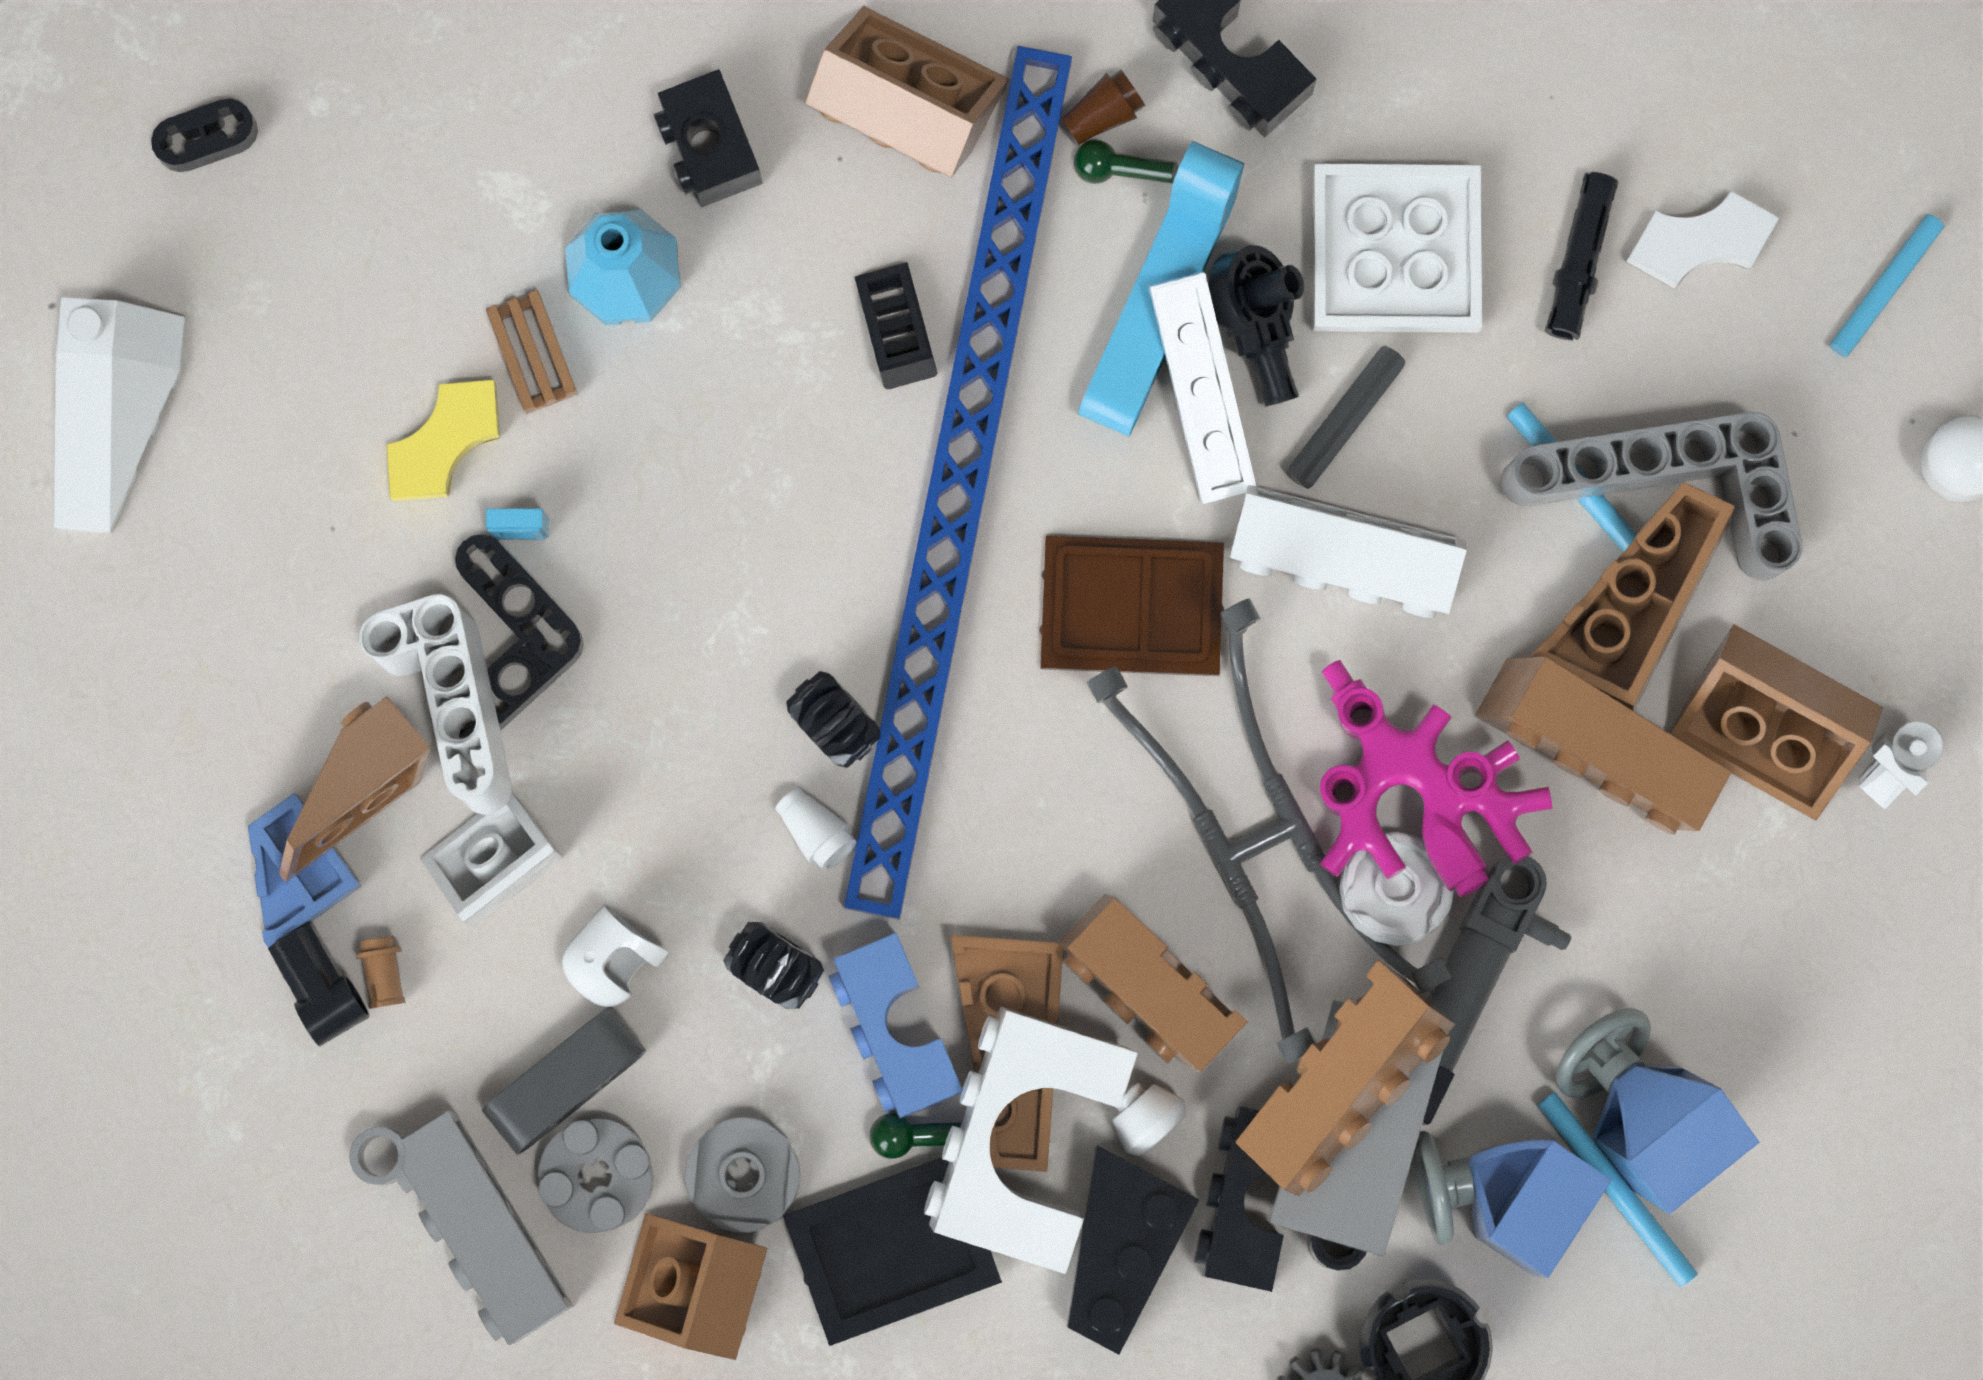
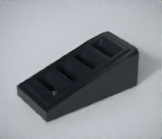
M908 262L855 276L884 388L893 389L935 377L938 372ZM903 287L905 294L876 302L872 301V295ZM909 309L910 314L878 322L877 317ZM915 330L916 336L886 344L883 342L884 338Z

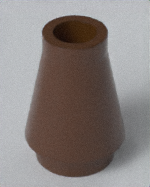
M1120 69L1112 76H1109L1106 72L1067 114L1061 117V120L1078 145H1080L1089 138L1137 119L1135 113L1146 105L1127 76Z

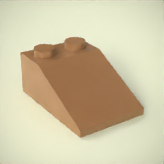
M387 696L374 706H371L368 702L362 703L342 720L341 724L344 728L341 729L286 841L279 875L285 882H288L420 783L431 748Z

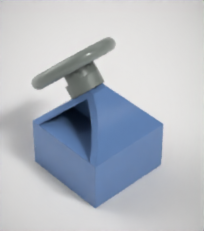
M1620 1009L1595 1021L1572 1042L1558 1065L1556 1083L1564 1095L1572 1098L1591 1096L1604 1089L1608 1091L1609 1096L1592 1138L1635 1193L1670 1215L1760 1142L1721 1088L1682 1067L1645 1065L1639 1057L1650 1037V1021L1647 1015L1638 1009ZM1633 1029L1631 1039L1629 1040L1628 1044H1626L1624 1042V1039ZM1608 1034V1036H1607L1604 1040H1602V1041H1600L1599 1043H1597L1599 1040H1601L1603 1037H1605V1036ZM1587 1069L1594 1075L1581 1081L1573 1080L1574 1075Z
M1420 1131L1414 1151L1415 1167L1423 1207L1435 1241L1441 1245H1447L1452 1241L1454 1235L1452 1208L1471 1204L1475 1238L1530 1275L1549 1278L1612 1181V1179L1553 1140H1530L1501 1144L1473 1154L1468 1160L1462 1158L1448 1161V1166L1443 1167L1434 1138L1429 1132Z

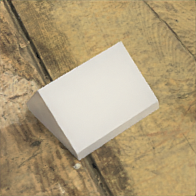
M511 792L508 802L502 809L493 814H476L420 858V860L456 914L463 922L475 928L559 862L563 856Z

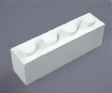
M1248 485L1230 558L1239 560V568L1253 574L1271 576L1274 569L1293 574V582L1307 588L1325 590L1328 583L1348 588L1347 595L1362 602L1380 604L1383 597L1402 602V610L1420 617L1434 618L1436 611L1445 614L1450 613L1467 547L1466 541L1463 539Z

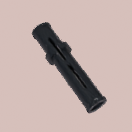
M1590 172V174L1585 173L1583 176L1577 209L1575 210L1564 261L1562 262L1561 269L1555 271L1552 282L1556 290L1551 312L1545 326V332L1555 338L1563 340H1573L1574 338L1579 340L1589 297L1595 294L1598 280L1595 278L1596 266L1602 249L1612 202L1619 184L1617 179L1607 174Z

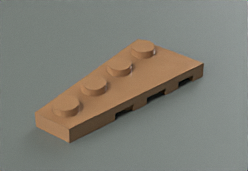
M950 935L974 1072L979 1073L985 1054L984 1050L978 1049L984 1023L988 1016L997 1018L1000 1006L1058 1025L1063 948L1058 943ZM1040 1088L1023 1093L1008 1103L1001 1111L994 1123L990 1136V1157L994 1168L1047 1172L1053 1088Z

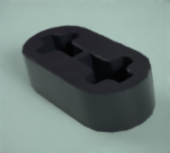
M234 99L219 100L167 118L159 123L152 134V150L159 161L169 170L176 172L191 171L249 149L257 137V121L248 107L240 101ZM228 115H233L238 122L244 121V123L237 126L238 135L234 138H228L224 131L208 134L225 127L224 117ZM176 133H181L186 140L201 136V138L184 145L186 153L182 156L177 157L172 150H165V148L173 145L172 136Z

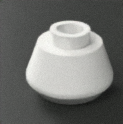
M1137 1082L1124 1094L1120 1108L1115 1107L1120 1113L1112 1122L1124 1152L1140 1156L1158 1143L1186 1116L1185 1101L1154 1083L1145 1090Z

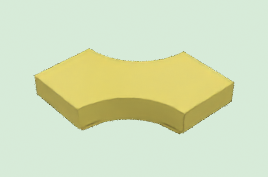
M494 380L439 384L437 403L428 421L413 435L397 442L387 443L390 498L393 502L449 497L452 475L460 460L474 447L500 438L497 384Z

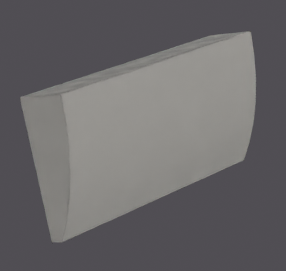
M1333 1001L1322 1040L1326 1038L1331 1039L1337 1031L1336 1025L1338 1020L1334 1015L1344 1002ZM1443 1051L1431 1062L1426 1063L1423 1060L1408 1076L1411 1083L1406 1092L1392 1105L1386 1106L1383 1104L1368 1120L1371 1123V1128L1366 1136L1353 1148L1346 1149L1344 1147L1329 1163L1332 1167L1331 1173L1318 1188L1310 1193L1305 1190L1300 1196L1285 1191L1279 1185L1269 1223L1384 1257Z

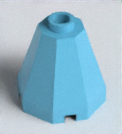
M642 209L595 213L565 247L569 294L604 325L621 324L620 322L634 320L635 323L651 322L681 288L676 237Z

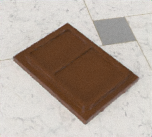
M1046 536L1045 566L1041 574L1044 580L1042 625L1039 628V632L1042 635L1040 669L1104 672L1117 666L1120 673L1219 677L1222 620L1220 613L1224 611V606L1222 605L1224 543Z

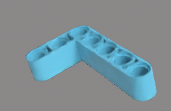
M1195 141L1190 143L1172 185L1166 216L1087 388L1078 415L1128 437L1132 433L1166 358L1148 286L1205 271L1237 198L1245 163Z

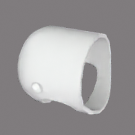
M1971 415L1953 418L1941 425L1924 445L1920 459L1922 475L1930 489L1944 499L1955 502L1974 501L1983 496V418Z
M603 905L566 947L562 957V967L570 984L586 999L600 1006L616 1007L625 1003L633 996L629 989V983L634 974L648 962L658 968L670 953L664 948L648 941L624 918L608 906ZM610 961L609 971L607 973L604 970L605 964Z

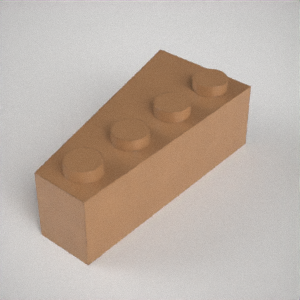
M1683 482L1635 536L1634 541L1616 561L1614 560L1600 576L1598 582L1579 603H1576L1562 619V623L1546 641L1540 644L1530 657L1549 658L1635 712L1731 522L1735 506Z
M1547 657L1507 658L1475 714V717L1504 732L1520 744L1552 759V762L1562 770L1576 777H1584L1600 786L1599 791L1609 799L1624 806L1632 804L1647 813L1645 817L1647 822L1672 835H1675L1677 830L1700 831L1732 773Z
M1377 960L1366 974V977L1374 983L1368 992L1356 1001L1353 998H1348L1334 1015L1338 1022L1336 1025L1337 1031L1332 1038H1326L1318 1043H1313L1301 1057L1297 1067V1073L1301 1076L1295 1085L1291 1082L1279 1085L1235 1142L1285 1191L1300 1196L1305 1190L1308 1193L1314 1191L1327 1179L1332 1171L1329 1163L1344 1147L1351 1149L1366 1136L1371 1128V1123L1368 1120L1383 1104L1386 1106L1392 1105L1406 1092L1411 1083L1408 1076L1423 1060L1426 1063L1431 1062L1446 1048L1450 1041V1036L1447 1033L1456 1025L1406 978L1380 960Z

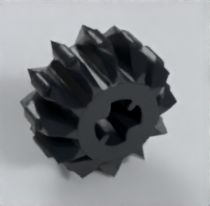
M819 671L810 680L806 679L795 689L796 693L786 701L787 711L809 736L812 742L837 766L848 768L857 759L860 761L872 750L871 746L881 738L880 729L876 722L830 673Z
M747 922L740 933L737 932L728 946L730 949L723 959L726 969L733 976L740 979L745 985L751 987L760 995L765 996L785 1009H800L805 1000L810 998L818 987L819 983L817 982L824 972L821 962L814 955L790 940L787 936L782 935L762 922Z

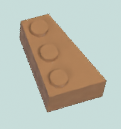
M1104 894L1058 942L1069 954L1062 961L1066 967L1086 985L1095 979L1109 993L1103 1000L1107 1007L1127 1025L1135 1018L1149 1032L1143 1041L1167 1064L1175 1057L1178 1061L1201 1073L1248 1023L1236 1010L1230 1011L1206 988L1208 984L1195 972L1192 974L1168 950V947L1115 897Z

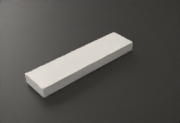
M1199 272L1149 285L1200 500L1205 504L1246 493L1248 485L1256 486L1206 275L1204 272Z

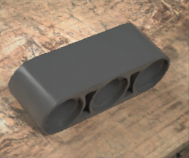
M608 1007L501 1091L484 1106L482 1112L514 1153L520 1155L631 1067L647 1050L612 1007Z

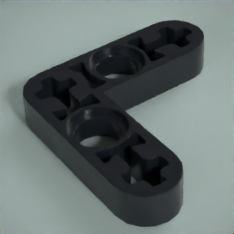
M481 534L471 536L462 542L457 549L455 562L456 568L463 579L519 638L512 647L487 668L493 693L499 700L509 706L502 713L495 706L501 731L578 660L582 654L584 643L582 634L575 623L508 551L491 536ZM477 549L483 554L491 550L495 551L490 561L503 577H505L510 568L516 572L514 575L502 580L492 595L486 592V589L496 585L490 577L481 569L476 570L473 574L469 572L474 565L470 555ZM516 587L528 588L535 596L534 608L530 613L521 617L511 616L504 607L505 596ZM547 608L551 609L553 614L544 618L545 622L557 634H561L566 630L571 633L565 640L570 649L563 655L556 650L548 655L544 653L549 643L536 627H534L530 636L523 632L524 629L539 622ZM512 665H521L526 667L531 674L529 688L520 695L506 694L500 685L501 674ZM471 726L465 731L461 729L459 739L468 737L474 731V727Z

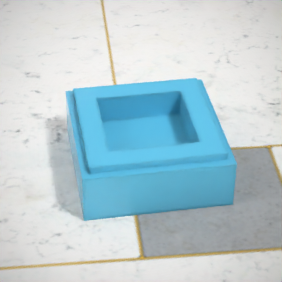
M542 508L486 509V529L495 540H546V538H549V518Z

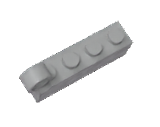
M447 1111L407 1137H404V1135L394 1129L385 1127L369 1128L356 1137L349 1154L350 1164L354 1173L361 1180L369 1184L388 1185L397 1181L405 1193H409L414 1189L425 1207L423 1211L418 1213L421 1222L435 1242L441 1239L445 1240L455 1257L448 1262V1265L460 1286L465 1291L474 1288L485 1307L478 1311V1315L495 1341L503 1337L508 1345L515 1344L574 1307L456 1112ZM384 1136L396 1145L398 1161L392 1171L378 1176L371 1173L366 1167L364 1151L370 1141Z

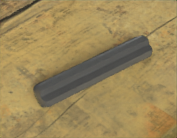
M1382 346L1290 464L1287 474L1295 482L1307 489L1315 484L1403 369L1405 360L1399 353L1388 346Z

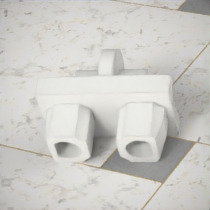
M1918 720L1907 722L1898 728L1893 736V742L1883 733L1872 745V754L1876 760L1859 776L1861 781L1859 786L1884 809L1906 787L1914 795H1917L1928 784L1925 769H1929L1936 764L1942 755L1943 742L1940 733L1931 724Z

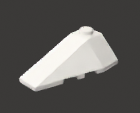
M61 297L56 346L55 529L113 532L138 475L137 467L150 437L155 436L161 420L159 417L171 389L175 390L182 374L187 319L184 316L117 300Z

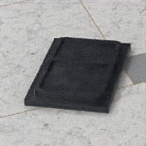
M941 1157L783 1215L804 1273L803 1281L809 1287L829 1346L1002 1283L991 1250L935 1233L929 1226L931 1216L924 1214L926 1200L933 1182L943 1183L949 1161Z

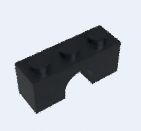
M1241 0L1157 1L1154 5L1153 22L1156 24L1153 30L1156 36L1172 52L1180 49L1193 63L1190 68L1194 76L1205 88L1210 91L1217 88L1231 102L1228 105L1229 111L1245 129L1250 131L1252 128H1255L1265 138L1313 95L1316 77L1280 40L1276 41L1264 53L1255 57H1241L1227 49L1220 34L1238 17Z
M1240 1106L1236 1110L1235 1118L1225 1116L1223 1120L1218 1150L1227 1151L1223 1174L1212 1173L1206 1206L1215 1208L1211 1231L1206 1229L1200 1230L1194 1263L1203 1264L1201 1274L1203 1277L1272 1292L1284 1235L1258 1228L1250 1221L1246 1214L1244 1199L1248 1187L1254 1180L1267 1173L1235 1143L1259 1112V1110Z

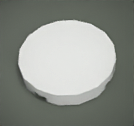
M1400 832L1386 833L1385 835L1405 864L1406 869L1387 880L1369 852L1361 850L1356 852L1343 869L1339 893L1343 911L1357 930L1376 942L1394 946L1418 943L1437 930L1451 909L1454 890L1449 891L1434 869L1426 853L1423 839Z

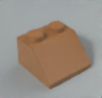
M645 1213L614 1324L684 1349L736 1360L768 1248L714 1231Z

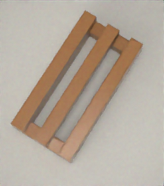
M538 289L527 293V297L519 300L517 297L510 299L503 306L497 307L494 305L486 308L526 414L578 395ZM533 309L562 383L563 387L552 390L523 314L525 311ZM513 317L542 394L540 396L532 398L504 325V319Z

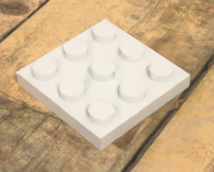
M1314 164L1313 331L1479 333L1482 329L1481 165Z

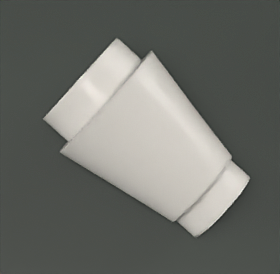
M801 787L789 792L777 804L776 811L782 817L783 822L809 865L817 864L822 871H828L841 863L856 846L857 841L850 834L852 827L809 794H806Z

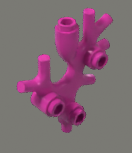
M1341 660L1331 663L1322 670V674L1335 692L1331 697V701L1338 710L1343 730L1350 737L1360 740L1362 746L1361 761L1356 766L1338 765L1332 767L1323 775L1320 782V793L1325 806L1330 812L1340 816L1341 819L1340 833L1319 863L1322 868L1338 877L1352 856L1361 850L1367 851L1372 855L1387 880L1406 869L1405 864L1380 827L1376 817L1377 804L1381 795L1396 785H1408L1415 788L1421 794L1424 801L1422 836L1426 853L1449 891L1455 890L1460 898L1469 895L1489 881L1484 872L1488 866L1461 825L1462 818L1466 813L1475 811L1483 816L1513 864L1519 863L1533 853L1518 830L1516 819L1522 814L1553 809L1550 790L1548 786L1520 792H1505L1498 787L1496 783L1498 774L1520 760L1519 755L1508 740L1484 756L1476 752H1465L1456 756L1450 765L1442 763L1435 753L1438 736L1452 718L1446 711L1433 704L1414 730H1400L1385 717L1383 704L1379 696L1372 690L1367 689L1361 679L1354 681ZM1359 709H1367L1372 712V717L1368 722L1358 724L1352 720L1354 712ZM1474 772L1482 780L1478 786L1467 788L1461 784L1460 779L1464 774ZM1342 785H1349L1355 790L1353 797L1347 801H1340L1334 797L1336 789Z

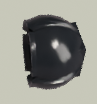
M1409 1280L1402 1283V1289L1398 1294L1393 1295L1386 1291L1369 1308L1361 1325L1359 1338L1360 1360L1363 1368L1373 1370L1375 1374L1374 1380H1411L1387 1332L1434 1309L1458 1357L1414 1380H1484L1490 1368L1493 1352L1491 1330L1488 1323L1479 1322L1476 1315L1480 1307L1463 1290L1447 1282L1437 1280Z

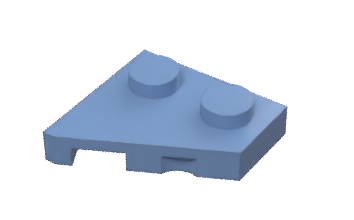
M295 793L248 825L251 853L255 857L256 864L254 875L257 897H260L265 929L262 931L263 940L268 948L288 933L310 924L362 887L335 847L288 882H285L279 875L286 841L304 806V802Z

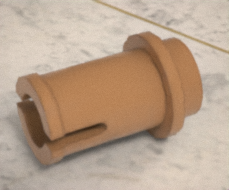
M394 936L359 941L361 953H356V959L362 958L369 1009L406 1003L405 997H403L396 955L397 952H402L401 946L395 947Z

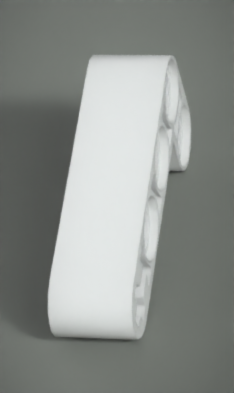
M442 594L427 596L370 616L362 625L359 633V643L362 650L389 674L405 676L422 671L444 781L448 790L476 813L483 815L493 814L502 809L510 798L512 783L479 629L475 620L453 599ZM454 619L450 630L441 636H437L439 627L445 621ZM401 635L400 642L395 649L385 652L387 643L392 638ZM465 669L463 679L457 685L448 687L451 676L455 672ZM471 721H476L474 731L468 737L459 739V733L463 726ZM478 769L485 775L479 777Z

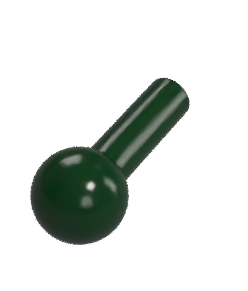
M1090 140L1083 143L1077 149L1074 156L1076 173L1082 180L1091 184L1106 182L1112 176L1173 184L1178 171V163L1175 161L1117 154L1108 143L1102 140Z
M888 1113L874 1121L870 1128L869 1140L872 1148L878 1155L888 1159H896L907 1154L912 1147L944 1146L951 1127L961 1128L962 1122L911 1124L905 1117L900 1119L898 1114Z

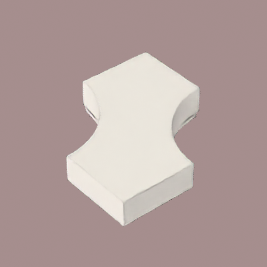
M1732 191L1719 206L1699 216L1680 218L1655 211L1626 262L1674 289L1688 273L1707 264L1729 263L1744 269H1750L1777 224L1779 217Z

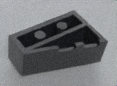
M1098 1145L1095 1147L1067 1327L1120 1355L1200 1199Z

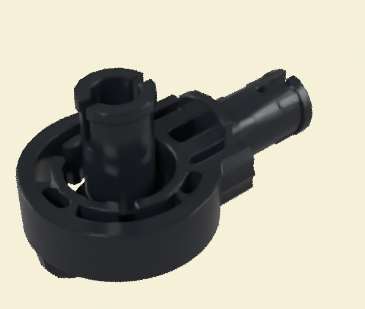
M1250 245L1224 253L1214 262L1208 280L1216 321L1222 330L1234 339L1238 356L1246 355L1247 360L1252 359L1265 407L1300 397L1285 351L1286 348H1289L1288 342L1294 340L1289 322L1293 314L1294 300L1301 298L1304 293V280L1300 271L1293 265L1283 266L1281 261L1271 251L1258 245Z

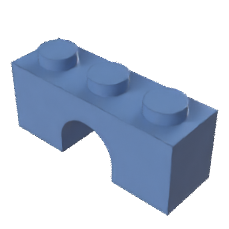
M897 933L833 959L838 972L829 975V980L840 1006L843 1007L852 1003L860 1024L850 1028L863 1060L874 1056L882 1077L872 1082L885 1113L896 1108L899 1118H906L962 1094L963 1089L941 1038L923 1046L909 1047L897 1042L889 1033L887 1016L892 1004L901 996L920 988Z

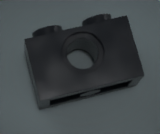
M720 69L658 92L663 110L653 115L665 145L672 142L677 144L682 161L673 165L685 195L696 192L701 207L763 184L759 166ZM702 131H713L720 136L717 145L706 151L695 149L691 146V142L694 136Z

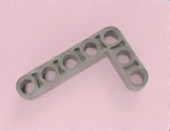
M1761 412L1740 413L1534 445L1521 451L1504 468L1501 475V486L1504 494L1512 502L1520 506H1534L1721 476L1725 500L1735 506L1730 525L1737 559L1741 569L1749 577L1756 580L1772 579L1791 568L1799 561L1802 553V539L1780 432L1776 423L1769 416ZM1739 431H1745L1755 438L1757 443L1756 454H1750L1741 448L1738 442ZM1685 439H1691L1702 447L1704 452L1703 462H1695L1686 455L1684 451ZM1630 448H1639L1649 456V471H1642L1632 464L1629 457ZM1576 456H1585L1595 464L1597 469L1596 479H1587L1577 472L1575 467ZM1521 465H1532L1541 472L1543 477L1541 488H1533L1523 481L1520 474ZM1750 485L1759 486L1766 492L1768 496L1767 508H1760L1751 501L1749 496ZM1761 539L1770 540L1777 546L1779 551L1778 563L1767 561L1762 556L1760 551Z

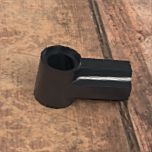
M308 924L288 933L268 948L284 980L297 1000L294 1006L300 1020L319 1047L370 1017L358 991L345 974L341 975L313 925Z

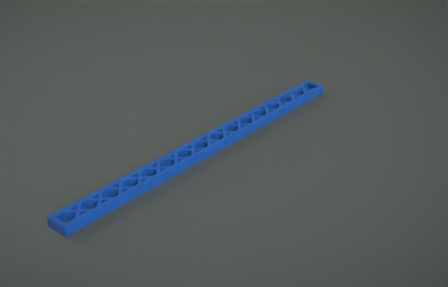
M1022 46L1017 48L880 726L881 738L877 741L844 909L897 920L901 918L1072 63V56ZM1026 65L1057 70L1055 86L1035 98L1023 81ZM1021 96L1026 105L1018 109ZM1051 103L1048 117L1043 108ZM1034 115L1045 131V137L1027 150H1024L1013 134L1015 126ZM1009 149H1011L1015 157L1007 162ZM1041 155L1039 167L1037 169V167L1033 163V160ZM1023 167L1035 184L1034 191L1014 203L1002 184L1005 178ZM1000 201L1005 210L997 214L998 204ZM1030 208L1027 222L1021 213ZM1013 220L1023 234L1024 242L1003 256L992 240V234L995 230ZM989 254L991 258L994 260V263L986 268V263ZM1020 260L1016 275L1011 266ZM1002 272L1014 290L1013 297L992 309L981 293V288L984 283ZM979 307L984 316L975 321L977 308ZM1009 314L1007 327L1005 328L1000 319ZM991 325L1002 340L1003 347L1001 351L982 363L970 346L971 338ZM968 360L974 369L964 374ZM998 367L995 382L989 372ZM978 379H981L993 396L992 402L971 416L959 399L960 392ZM957 412L963 422L954 427ZM988 420L984 435L979 425ZM970 431L982 449L981 456L960 470L949 454V447L951 443ZM945 467H947L952 476L943 481ZM977 473L975 486L973 489V487L967 479H969ZM959 485L971 502L970 511L950 524L939 509L938 502L941 496ZM936 520L941 530L932 535L934 521ZM966 527L962 543L956 533ZM949 539L960 556L959 565L939 578L927 561L928 552ZM925 574L931 584L921 590ZM955 581L953 596L951 597L945 587ZM938 593L949 609L948 620L927 632L916 615L917 606ZM914 628L920 638L910 644ZM945 635L942 651H940L934 641ZM927 647L939 665L936 675L917 687L905 670L906 660ZM903 682L909 693L899 699ZM934 689L930 706L923 695ZM916 701L928 719L926 729L905 741L894 725L895 715ZM892 736L898 747L888 753ZM923 743L919 761L912 750ZM905 755L917 773L915 784L894 796L883 780L884 769ZM881 791L888 802L877 808ZM912 798L909 815H907L901 805ZM894 810L906 828L903 840L884 852L872 835L873 824ZM870 846L877 857L866 864ZM901 853L898 870L896 871L890 860ZM883 865L895 883L891 905L858 899L862 878Z

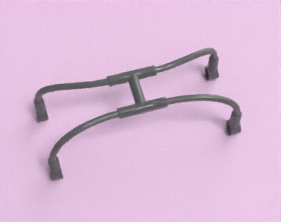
M1248 598L1227 608L1220 613V616L1229 632L1231 670L1242 722L1257 765L1265 779L1262 783L1280 817L1272 823L1230 844L1213 810H1207L1199 794L1170 755L1116 697L1117 694L1128 688L1118 667L1110 668L1096 675L1087 684L1097 703H1104L1109 711L1161 766L1195 815L1193 822L1232 893L1235 902L1240 909L1244 908L1258 941L1269 977L1282 1040L1276 1044L1288 1064L1303 1056L1315 1041L1307 1027L1295 1033L1287 991L1274 944L1263 915L1256 903L1259 898L1250 880H1248V876L1245 874L1241 863L1291 838L1295 847H1297V851L1300 852L1299 854L1303 862H1305L1307 870L1314 872L1321 886L1348 923L1391 967L1415 983L1421 994L1451 979L1452 976L1442 957L1417 969L1388 944L1376 942L1357 930L1343 911L1338 884L1332 875L1319 865L1325 854L1320 848L1296 799H1294L1288 784H1286V780L1281 773L1277 774L1263 742L1255 717L1246 676L1243 634L1247 631L1248 627L1258 622L1261 618L1251 599Z

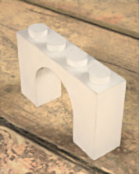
M1000 1006L997 1018L988 1016L984 1023L978 1043V1049L985 1051L979 1073L970 1071L966 1078L960 1098V1104L967 1106L961 1128L952 1126L948 1133L942 1153V1159L949 1161L943 1183L933 1182L926 1200L924 1214L931 1216L929 1226L935 1233L1066 1274L1084 1218L1077 1211L1021 1194L1003 1184L994 1170L990 1157L992 1128L997 1117L1008 1103L1023 1093L1040 1088L1061 1089L1120 1108L1138 1053L1131 1048Z

